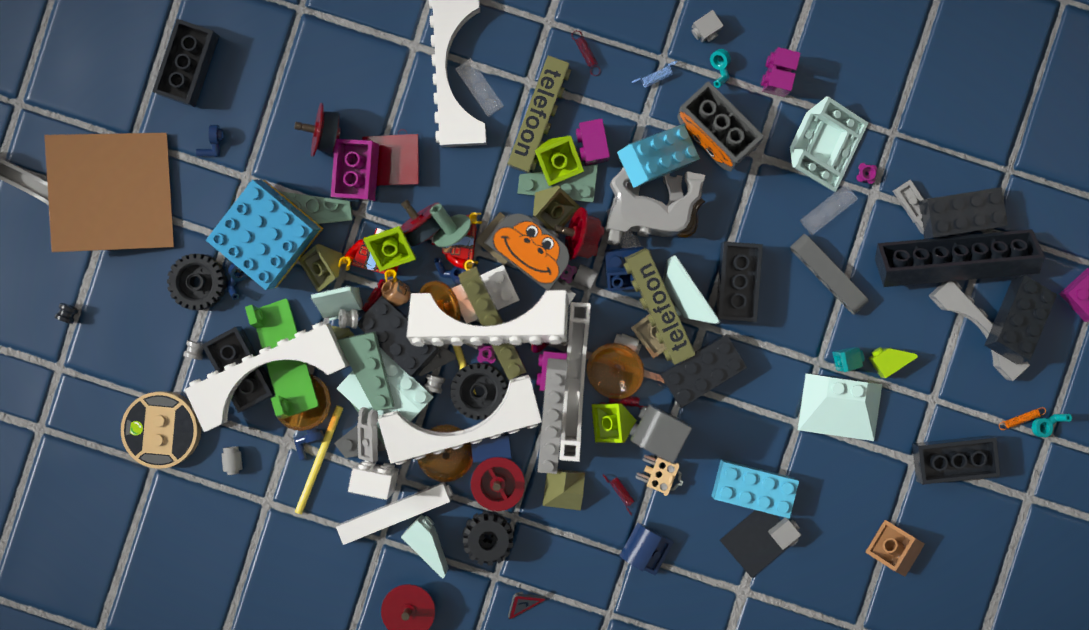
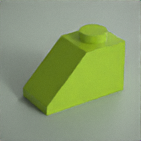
M879 347L872 352V356L868 359L880 377L887 378L918 356L914 353Z

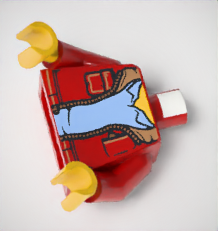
M473 212L470 215H466L471 220L469 232L456 244L442 247V253L445 254L446 260L455 267L469 270L474 263L478 264L477 261H474L476 224H482V221H477L476 218L481 213Z
M376 228L375 234L386 230ZM364 238L359 239L349 248L345 256L339 260V267L341 264H347L346 271L350 269L352 262L354 266L385 274L386 282L389 277H393L394 282L397 281L396 273L398 266L380 271L364 242Z

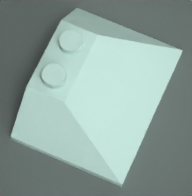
M825 97L805 114L790 146L793 168L831 191L836 192L868 122L830 97Z
M674 255L667 259L663 283L671 301L675 305L674 308L678 317L681 315L686 319L718 323V318L677 257Z
M805 374L798 430L874 441L882 384Z

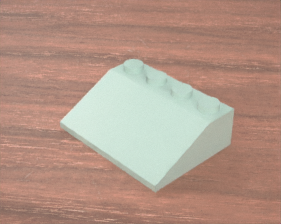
M380 348L395 406L389 409L378 410V416L398 410L411 422L433 399V396ZM352 371L337 387V390L356 408L360 410V408L366 407L370 412L374 409Z

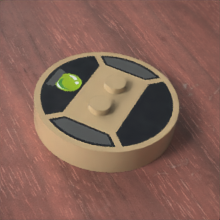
M169 391L152 392L139 397L127 408L121 422V438L126 451L138 463L150 468H168L183 462L195 451L201 437V424L195 416L196 413L190 401L185 397Z

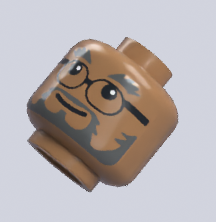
M392 278L383 284L381 289L382 296L392 305L401 306L410 299V287L398 278L396 282Z

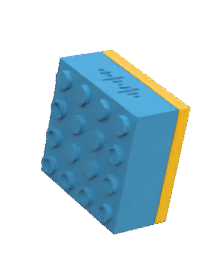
M252 179L206 241L262 288L268 290L278 287L323 228L266 180Z

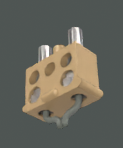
M644 455L643 461L654 465V467L646 465L644 472L651 474L650 477L638 472L636 479L646 482L647 487L664 493V496H667L670 490L673 491L678 486H682L683 481L681 480V472L678 470V462L672 464L661 457L655 459ZM661 462L666 464L664 468L659 466ZM657 471L662 473L660 477L656 475ZM678 473V480L680 483H677L673 488H671L675 476ZM657 480L658 485H653L652 482Z

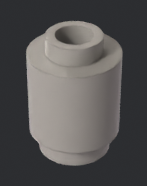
M622 333V335H616L612 348L616 349V352L633 358L634 354H639L641 344H639V339Z
M239 446L223 448V453H221L223 472H227V475L239 474V470L243 469Z

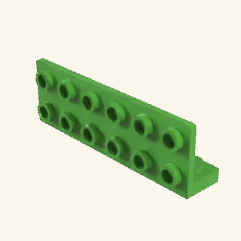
M283 299L260 308L254 305L245 307L250 325L257 329L262 349L268 346L272 349L277 347V342L288 338L290 341L296 338L294 334L298 333L288 299ZM283 359L266 363L275 392V397H272L271 401L276 417L285 419L319 407L306 362Z

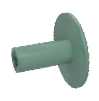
M435 204L430 209L431 215L441 227L433 235V241L438 247L452 246L463 239L469 232L471 220L468 216L460 214L450 217L441 204Z

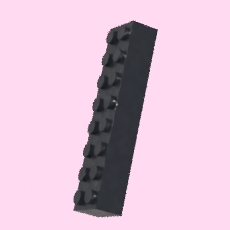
M1033 229L878 243L875 262L883 287L1038 274L1041 271L1045 256Z

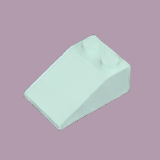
M348 286L311 295L322 317H329V321L339 318L340 309H345L346 311L356 309L359 314L363 307L359 287Z
M421 514L403 533L401 538L443 579L449 567L436 529L433 526L434 522L428 516L424 517Z

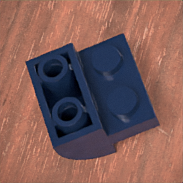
M643 247L605 250L608 291L634 289L631 283L634 281L632 274L628 275L623 265L626 263L624 258L644 249Z
M638 522L619 556L637 569L647 571L656 576L674 542Z

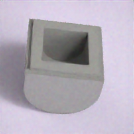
M580 264L573 282L591 289L598 271Z

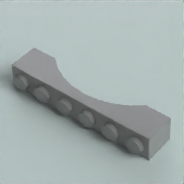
M0 156V180L49 205L47 181Z
M956 281L943 282L929 295L941 310L952 311L966 317L979 327L986 339L988 338L993 323L987 319L988 315L982 309H978L974 305L975 301L961 291L962 287ZM991 350L993 366L1006 380L1014 381L1030 366L1028 362L1016 365Z
M548 358L538 472L557 474L568 360Z

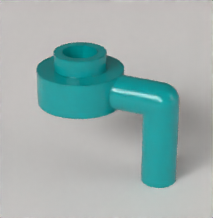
M718 49L710 56L711 65L715 69L720 70L721 77L714 81L716 88H719L729 80L727 66L731 62V57L724 49Z
M1054 414L1048 419L1037 418L1032 423V432L1037 437H1049L1053 432V425L1056 422H1070L1072 416L1070 414Z

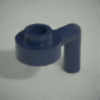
M219 125L209 126V141L212 149H196L197 157H218L220 155L219 143L220 140H223L224 134L223 129H220Z
M441 258L434 259L440 277L451 278L453 283L461 284L458 274L467 271L466 269L454 267L452 270H445Z
M232 263L228 269L231 278L226 287L232 300H237L239 295L235 285L238 281L246 279L248 275Z
M313 428L306 431L307 435L294 439L299 460L307 458L303 443L324 438L322 430L318 431V428Z

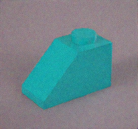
M858 347L832 352L837 371L848 372L863 367L864 354Z

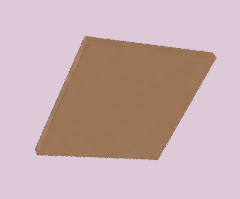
M167 133L44 135L52 252L174 247Z

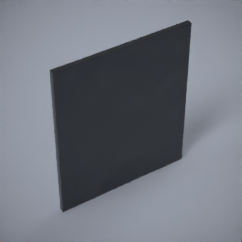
M754 510L720 539L721 543L751 578L789 547L788 545L785 549H782L768 533L771 528L780 522L779 518L774 514Z

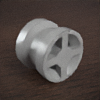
M356 309L351 311L339 310L338 320L340 329L345 327L357 328L358 313Z
M187 340L186 345L188 347L184 351L183 356L202 360L203 343Z
M427 374V383L424 384L423 388L427 391L441 394V386L445 382V378Z

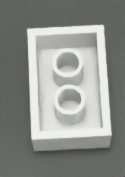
M504 265L481 275L497 310L520 301ZM462 285L451 288L466 324L478 320Z
M362 461L352 469L348 492L387 500L395 491L399 469L389 463L378 465L376 462Z

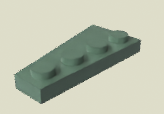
M598 164L582 166L584 172L551 186H548L543 171L520 174L517 194L535 196V192L559 186L574 201L593 203Z
M279 191L318 224L353 220L351 201Z
M376 331L338 339L337 342L372 408L376 411L393 408L395 405Z

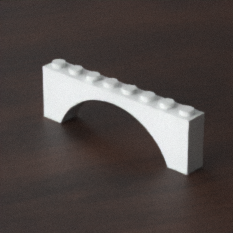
M429 0V7L433 9V16H430V27L434 28V35H431V46L435 47V54H432V65L436 66V73L433 74V85H437V93H434V104H438V112H435V123H439V131H436V142H440L441 147L487 145L485 123L472 117L459 105L452 94L447 75V60L453 39L460 28L470 18L480 12V0Z
M566 290L546 291L531 310L515 320L495 326H473L461 323L446 315L436 305L430 293L411 294L407 338L414 346H424V344H432L434 346L472 344L479 346L482 343H490L492 345L530 343L538 345L542 342L560 344L561 342H567L569 298Z
M570 303L569 342L566 359L568 362L561 428L560 460L579 461L583 391L591 303Z
M320 322L312 326L313 330L306 332V330L294 334L296 338L290 341L288 338L277 342V347L271 349L268 346L260 350V354L255 357L253 354L242 358L243 362L238 365L235 362L225 366V371L221 373L217 370L208 374V379L201 381V379L190 382V387L184 390L203 431H209L227 422L228 409L235 390L246 376L266 363L283 359L298 360L316 366L327 375L349 366L330 323L324 324Z
M529 375L510 379L507 392L498 408L479 424L455 432L427 430L407 420L398 410L378 416L390 464L395 463L396 465L407 462V459L413 457L414 459L424 458L425 454L442 453L446 448H461L464 443L471 442V444H476L486 437L494 439L500 437L501 433L504 432L509 434L519 431V428L526 426L527 428H534L538 426V423L542 422Z

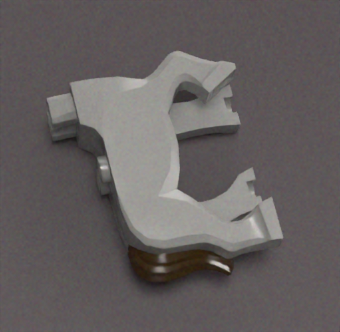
M623 166L622 170L610 183V187L616 197V203L610 211L604 234H607L606 244L617 246L620 243L621 237L631 231L637 232V235L648 237L649 234L661 237H673L675 235L679 237L692 236L698 227V210L705 203L701 198L705 175L692 172L684 174L685 183L688 188L687 194L684 197L681 187L683 176L677 175V177H672L670 174L664 175L663 182L669 191V201L665 205L653 198L639 196L640 186L633 188Z

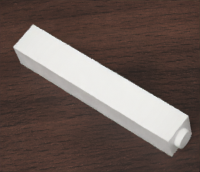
M444 481L340 523L336 529L344 545L451 501L453 492L450 485L446 486Z

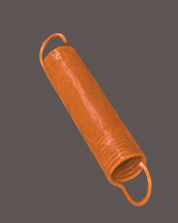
M1035 409L1003 422H1005L1006 427L1009 429L1038 418L1041 415L1039 409Z

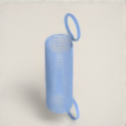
M673 61L664 69L642 78L641 81H643L644 87H648V84H654L655 81L663 80V77H669L672 70L669 71L670 69L668 68L678 61ZM638 78V79L632 81V83L637 82V81L640 80L641 78Z

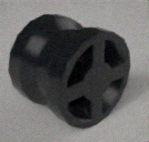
M60 303V310L55 314L54 318L73 324L74 315L78 313L79 309L65 303Z

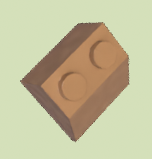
M884 520L865 553L893 571L906 576L925 543Z

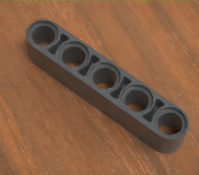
M803 234L790 246L791 251L853 315L857 314L869 302L867 297L807 235Z

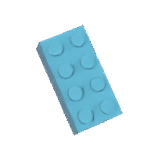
M684 124L631 143L617 152L633 188L682 169L700 159Z
M721 459L712 497L714 500L790 519L799 481L793 477Z

